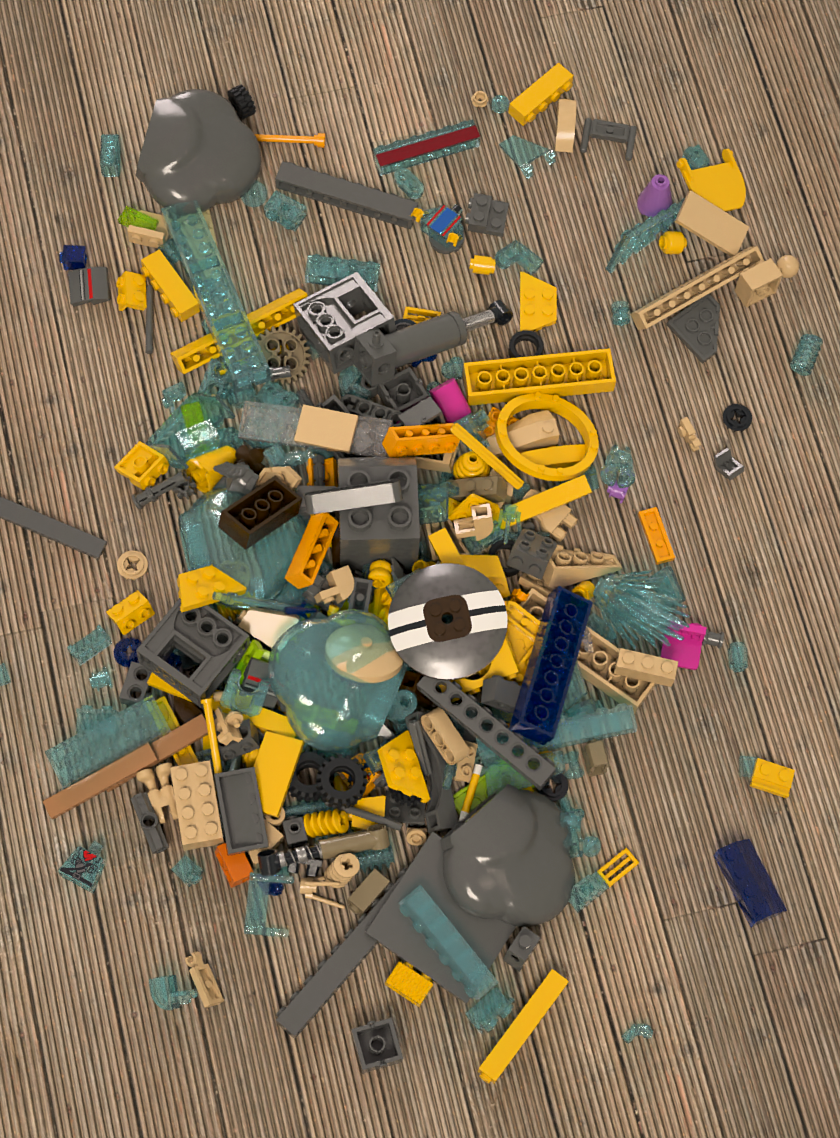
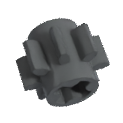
M190 476L187 477V482L172 489L174 493H178L177 497L179 499L186 497L189 500L192 494L196 495L194 488L197 485L195 482H192Z

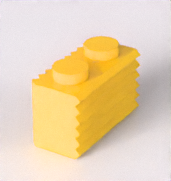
M398 962L386 980L385 985L420 1008L433 988L432 979L424 973L419 975L413 971L415 968L409 963L404 962L402 964Z

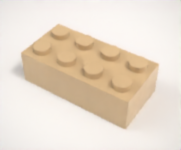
M210 760L170 767L184 851L224 844Z

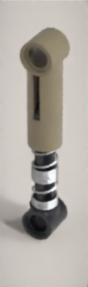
M375 824L369 826L366 830L319 840L318 845L298 847L293 851L288 849L287 852L283 853V851L277 852L276 849L263 850L257 854L261 875L270 876L279 873L282 867L288 866L291 863H305L306 861L308 862V859L314 860L317 857L327 860L341 854L357 853L370 849L382 850L389 847L390 842L387 826L385 824Z

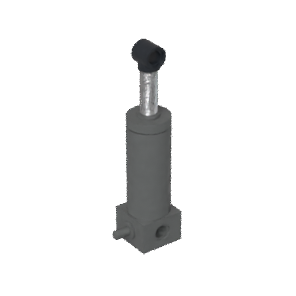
M496 300L489 306L487 311L464 319L457 312L451 311L385 335L376 328L355 336L353 364L372 387L394 379L396 368L465 344L468 331L491 323H498L501 326L506 325L511 321L513 313L502 300Z

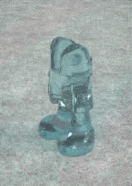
M618 445L611 447L606 457L605 466L600 472L602 481L608 486L615 484L617 471L620 473L618 478L619 488H626L634 483L636 474L633 471V460L629 447H625V451L618 450Z

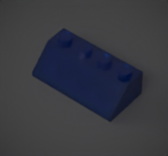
M750 839L736 841L716 851L714 858L751 928L787 911Z

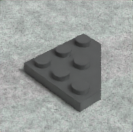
M710 294L698 299L667 322L668 328L702 364L717 353L720 304Z

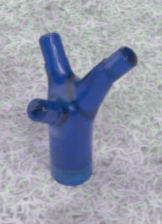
M304 601L296 607H285L284 613L297 614L308 620V616L305 613L316 612L317 609L304 608L307 604Z

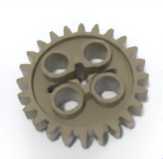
M281 325L277 331L274 326L271 327L270 332L265 329L264 335L261 333L258 335L260 340L255 339L253 342L256 346L251 348L255 352L250 355L251 358H255L251 364L258 366L255 370L269 368L268 361H273L276 367H280V361L282 367L286 366L287 361L294 364V369H290L291 377L275 379V381H272V385H275L277 381H279L280 386L284 384V381L287 385H290L291 379L293 382H297V376L302 378L304 376L302 372L308 370L305 366L310 364V361L306 360L311 357V354L306 353L310 347H304L307 340L301 341L302 334L296 336L295 329L290 333L288 326L284 331ZM279 340L282 341V345H281V356H284V358H283L282 360H281V357H280V356H277L278 353L280 352ZM267 343L274 344L275 350L268 349ZM285 344H292L294 349L292 351L288 350Z

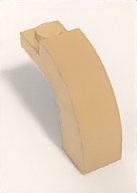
M559 99L557 102L555 151L573 153L576 100Z

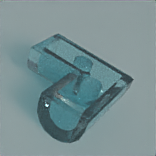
M517 240L499 250L495 255V263L499 268L507 269L513 264L518 263L532 275L539 270L544 261Z

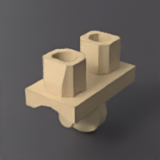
M218 708L215 711L217 718L214 720L215 729L220 732L217 736L218 741L226 746L232 740L239 743L243 739L238 728L244 719L242 713L234 710L224 713L221 708Z

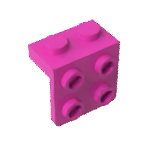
M679 619L668 620L660 657L678 661L677 667L697 670L702 641L706 635L707 627H703L698 623H683Z

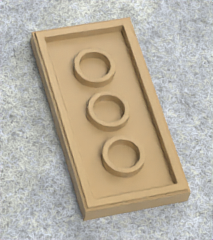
M691 190L687 193L674 221L730 257L738 253L749 229V226Z

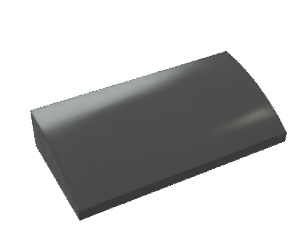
M250 767L214 774L228 856L269 847L255 768Z

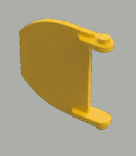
M724 149L722 151L725 163L691 170L685 158H680L677 161L676 166L680 169L689 190L725 212L743 207L746 188L732 150Z

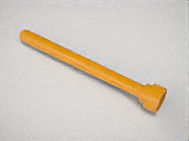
M318 133V135L314 136L254 134L259 142L309 143L319 148H325V133Z

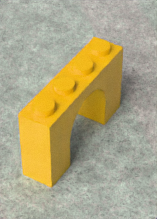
M507 635L499 653L491 662L489 671L483 677L477 680L462 678L449 681L451 683L453 681L458 683L462 687L461 691L465 694L469 692V694L473 695L481 692L480 688L483 687L484 679L492 678L494 675L502 676L507 681L516 678V673L521 672ZM439 685L442 693H444L447 688L444 685ZM453 698L451 702L453 703L461 699Z

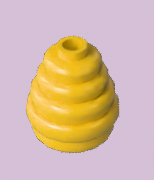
M473 451L463 453L453 465L455 480L488 477L490 474L489 465Z

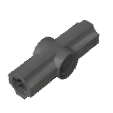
M147 792L134 795L130 800L152 854L165 851L169 846ZM149 819L155 821L154 825L151 827H147L144 825L145 822Z

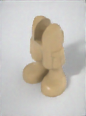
M164 763L155 768L161 784L160 790L157 788L152 769H144L136 773L137 780L148 787L149 792L147 795L158 817L159 824L166 823L161 807L168 805L173 820L178 819L174 789L169 783L170 767H173L172 763Z

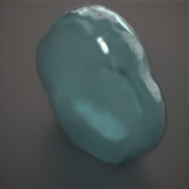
M221 486L200 496L188 511H185L178 517L179 534L187 572L213 565L247 588L245 594L219 601L215 604L234 611L247 610L249 606L263 608L272 603L279 596L284 586L289 583L284 578L307 524L298 513V515L245 550L218 527L221 511L246 494L228 491L226 486Z
M348 609L333 613L327 618L300 621L288 628L276 640L271 649L268 662V677L271 689L276 698L285 707L287 719L292 730L304 743L315 749L343 751L353 748L361 742H371L377 738L408 667L405 662H403L396 676L379 683H370L349 674L356 672L386 652L394 650L388 625L375 614L364 610ZM372 642V645L369 647L363 645V643ZM347 661V672L340 671L336 667L338 664Z

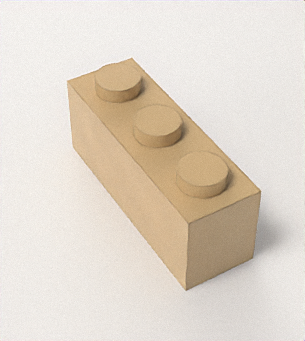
M620 648L614 674L672 687L678 661Z

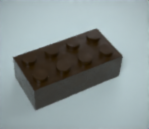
M274 476L222 510L218 527L247 550L298 515L302 498Z

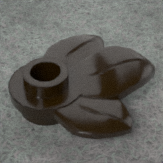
M243 444L236 450V461L234 464L244 462L258 476L263 468H266L261 463L265 456L263 448L249 450L247 445Z

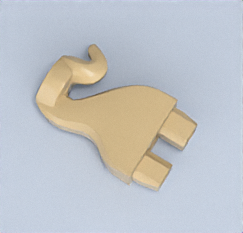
M541 487V492L546 491L545 487ZM531 489L526 493L522 500L532 497L541 492L535 489ZM566 505L533 517L539 522L541 530L546 537L554 538L559 542L567 534L561 526L565 524L572 529L578 521L571 513L572 509Z

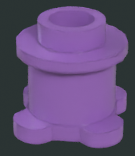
M617 480L614 483L610 482L607 489L609 498L612 496L620 499L619 503L622 504L630 483H627L625 486L618 483Z

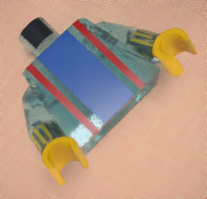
M457 204L451 209L445 205L423 211L420 208H414L410 215L411 217H416V222L422 220L420 230L447 249L451 243H454L453 246L456 247L457 243L463 239L464 227L462 225V217L459 216L463 210Z

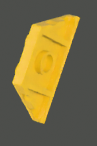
M520 272V331L535 330L536 332L545 326L556 324L557 288L525 272Z
M213 565L179 574L177 578L178 594L181 599V612L243 595L247 590L244 585Z
M406 730L382 746L377 752L388 787L396 791L399 790L409 797L415 795L421 798V802L427 803L430 800V796L410 732Z

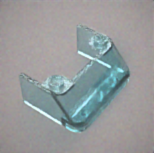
M194 393L147 440L146 445L163 454L173 468L187 470L189 467L186 464L187 450L208 428H218L223 424L224 418L234 419L236 416L217 394Z

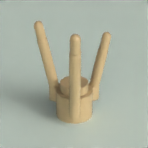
M324 876L301 877L300 894H305V898L345 909V905L313 894L317 893L318 886H340V882L321 881L325 880Z

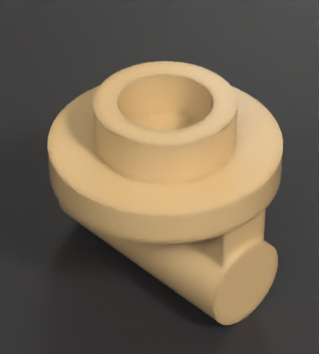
M407 827L406 839L409 844L419 846L425 843L427 828Z

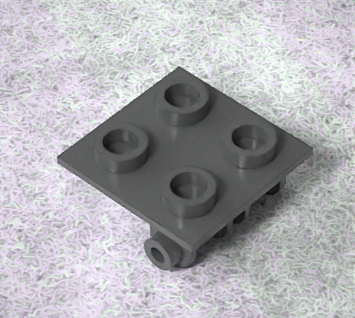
M386 790L384 817L400 823H406V827L410 823V826L420 828L425 823V803L417 801L415 806L413 803H411V806H407V803L400 805V801L396 803L395 798L392 799L390 791Z

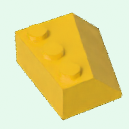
M460 554L465 566L479 571L492 581L502 598L511 596L498 555Z

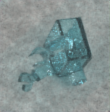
M279 443L263 452L265 459L271 467L290 466L295 472L297 465L305 464L309 458H315L317 454H315L314 450L309 451L314 447H308L305 451L297 450L285 453Z

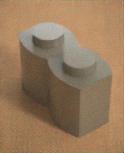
M599 739L588 741L584 747L585 750L582 752L588 776L602 775L607 772V767L610 765L604 742L599 741Z

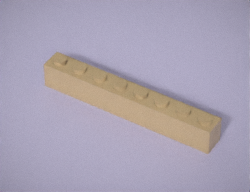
M758 246L744 249L630 313L637 329L642 330L651 327L739 277L744 269L754 267L758 262L764 260Z

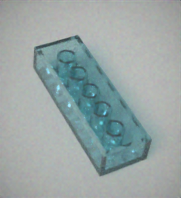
M150 695L44 752L62 787L67 788L143 745L151 744L172 730L153 695Z

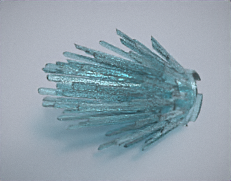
M652 570L635 571L621 575L612 572L608 573L609 576L606 579L601 578L593 592V595L596 596L593 604L601 610L605 624L609 627L613 638L616 640L617 636L611 622L623 640L626 638L634 650H636V646L620 623L635 640L639 641V638L631 628L656 649L655 638L667 646L671 645L669 640L656 630L669 637L672 636L678 640H684L683 636L668 627L679 631L680 628L683 629L684 626L690 627L689 624L683 622L679 617L670 612L686 618H690L689 615L661 602L664 601L682 608H687L686 605L676 602L678 599L645 589L675 591L674 588L653 584H640L663 582L664 578L639 576L649 574Z

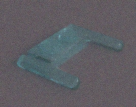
M250 872L244 934L288 937L289 931L287 929L265 927L269 882L293 884L294 877L276 874L263 876L261 873Z

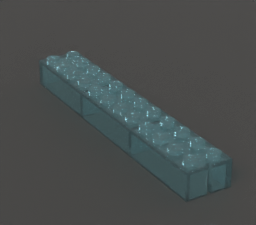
M197 200L193 201L196 212L193 214L182 211L183 207L190 202L177 203L161 208L166 229L235 392L252 387V383H255L256 386L271 381L268 363Z

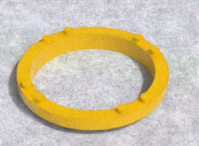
M536 392L518 396L510 400L503 407L496 421V440L504 456L515 467L535 478L547 481L574 479L584 474L591 467L598 453L599 441L597 430L591 420L578 407L560 398L558 395ZM530 409L548 410L556 413L572 423L581 434L585 443V457L576 465L567 468H548L544 465H537L523 457L514 448L507 434V421L516 413Z

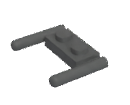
M586 118L580 152H587L589 136L591 138L620 143L628 142L625 159L631 161L637 127Z

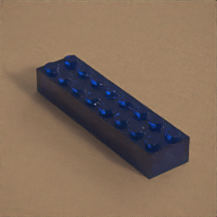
M558 586L549 593L509 730L543 746L555 738L593 604L592 601L561 586Z

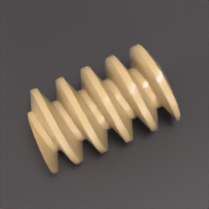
M352 853L337 856L324 872L325 881L340 882V886H331L333 888L344 887L358 873L360 868L359 860Z

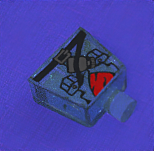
M96 841L92 842L88 850L78 846L59 868V875L94 894L105 866L104 859L99 856L104 846Z

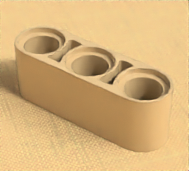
M435 708L421 717V724L449 765H454L469 756L468 746L443 709Z

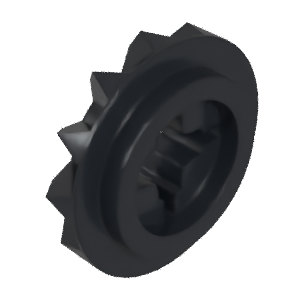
M741 404L728 406L722 415L723 423H725L727 429L730 428L734 432H743L749 428L752 422L750 410ZM734 414L738 418L741 417L739 422H737V420H732L734 418Z
M558 771L554 773L541 790L537 789L538 793L555 802L564 798L568 791V781ZM550 779L554 785H558L557 787H555L554 793L551 790V788H546L547 786H549Z

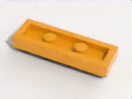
M657 507L639 511L638 516L656 565L673 561L675 555Z

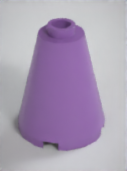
M662 174L655 175L640 193L637 200V208L642 215L648 216V219H663L672 210L673 201L669 179Z

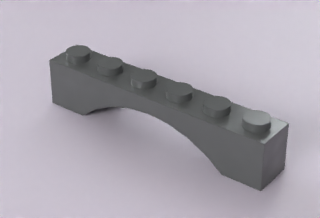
M419 711L406 716L407 730L410 732L408 725L410 721L419 720L421 724V717L430 711ZM421 724L432 768V774L429 775L430 800L425 811L428 833L448 832L458 823V817L447 765Z

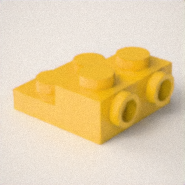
M139 441L114 468L118 473L128 478L133 485L144 491L147 486L153 487L160 475L167 473L170 464L163 454Z

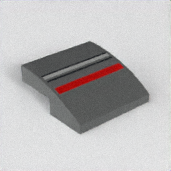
M89 267L68 272L70 304L75 307L89 302L96 305L110 301L107 267Z
M251 657L243 673L244 680L239 690L247 692L252 696L237 692V697L274 709L288 670Z

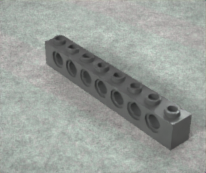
M426 676L418 682L417 689L439 708L443 709L445 713L537 789L541 790L554 775L556 768L552 760L547 757L545 759L541 757L536 747L532 744L528 746L524 743V738L519 733H512L507 729L509 726L503 720H496L492 716L493 713L484 706L482 708L477 704L478 701L471 694L466 695L462 692V687L455 681L451 683L449 680H437ZM439 685H444L447 690L444 693H438L436 688ZM453 698H460L462 703L455 706L451 703V700ZM474 710L477 712V716L469 718L466 713ZM490 723L493 728L490 731H485L482 729V725ZM504 735L508 738V741L505 744H501L497 741V738ZM516 748H520L523 750L524 754L520 757H517L512 753V751ZM536 761L539 767L535 770L530 769L528 763Z

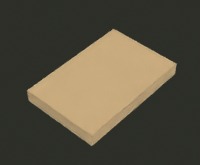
M303 404L294 441L296 443L350 453L359 416Z

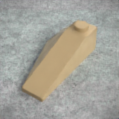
M548 410L528 414L506 427L509 440L519 453L557 445L560 436L555 418ZM495 434L481 441V444L496 457L504 456L498 446Z
M557 545L543 579L548 587H565L622 569V566L616 556L595 551L589 554L581 552L579 548H574L572 551L563 549L562 545Z

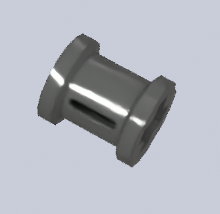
M706 629L702 645H713L721 649L724 632L715 633Z

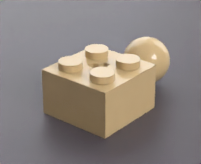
M792 255L780 257L776 264L771 258L766 261L762 260L754 267L741 271L734 291L747 308L776 293L782 277L791 278L798 273L799 262Z

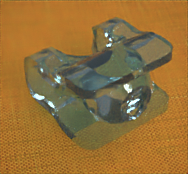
M234 668L228 677L220 704L225 708L255 717L262 710L270 681L261 679L254 692H246L240 686L241 670Z

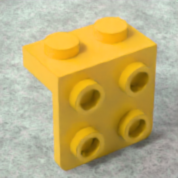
M470 494L463 502H458L450 497L444 501L446 513L450 520L472 517L471 506L490 503L492 517L500 510L499 505L476 494Z

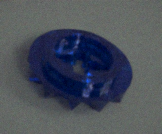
M132 637L122 638L120 642L116 643L113 651L116 662L128 668L131 661L139 663L136 650L142 643ZM130 645L132 651L135 652H132L128 659V656L124 651H127Z

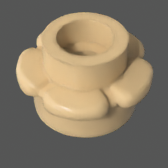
M477 91L471 97V101H473L472 104L475 107L483 108L487 105L488 97L485 92Z

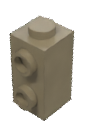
M374 868L348 898L349 909L356 915L358 913L361 915L366 913L371 908L373 902L384 893L390 881Z

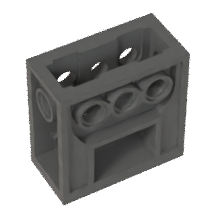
M358 272L293 304L299 330L334 375L354 365L353 353L356 335L376 328L383 335L396 331L394 316ZM363 311L367 313V315L358 320L353 318V316Z
M179 598L136 650L138 661L142 666L202 708L203 704H201L200 699L210 698L213 692L218 689L239 663L250 645V635L208 605L181 612V599ZM176 648L200 665L190 678H187L165 662Z

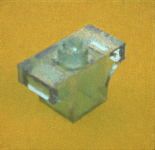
M597 871L592 875L588 874L573 886L568 902L579 913L608 890L609 886Z

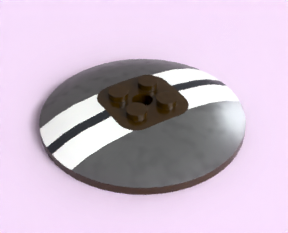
M436 564L423 568L411 575L395 593L388 614L390 639L399 657L414 671L437 680L462 679L484 669L499 653L507 633L506 606L497 587L479 571L460 564ZM444 615H451L453 621L450 624H445L442 621Z

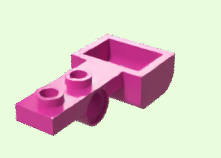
M451 378L429 391L433 401L441 409L446 423H454L472 412L455 378Z

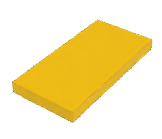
M269 731L265 732L253 766L255 768L263 814L279 818L304 746V741Z

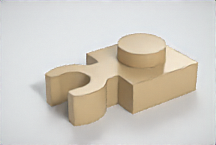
M688 417L681 419L678 426L679 435L682 438L684 437L686 443H689L692 452L700 450L701 442L696 437V432Z

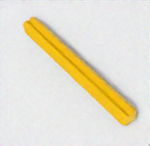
M459 423L452 425L450 431L517 490L523 486L524 481Z

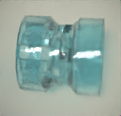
M626 301L612 303V323L618 326L628 324L630 322V315L628 314L629 303Z

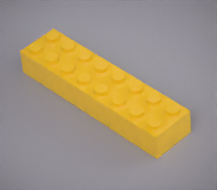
M610 348L468 362L463 364L462 372L466 400L469 406L509 402L518 396L536 392L558 395L559 397L614 391L616 384Z

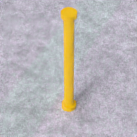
M203 698L200 700L204 706L214 773H222L211 705L213 698Z

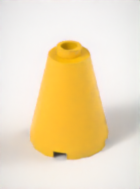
M226 445L189 459L184 465L187 477L190 476L195 481L196 488L199 491L208 493L224 476L214 471V466L225 462L234 464L236 461V450Z

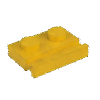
M757 758L749 786L788 798L795 770Z

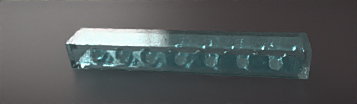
M622 703L612 709L603 707L593 713H588L587 711L579 712L574 717H568V715L560 716L557 720L550 722L548 719L538 721L535 725L521 724L518 728L511 729L510 731L512 733H519L524 738V743L528 746L532 744L539 752L586 743L593 739L601 740L634 733L637 731V723L632 705ZM501 735L497 738V741L505 744L508 738ZM476 738L481 764L502 760ZM516 748L512 751V753L517 757L522 756L524 754L523 750L520 748Z

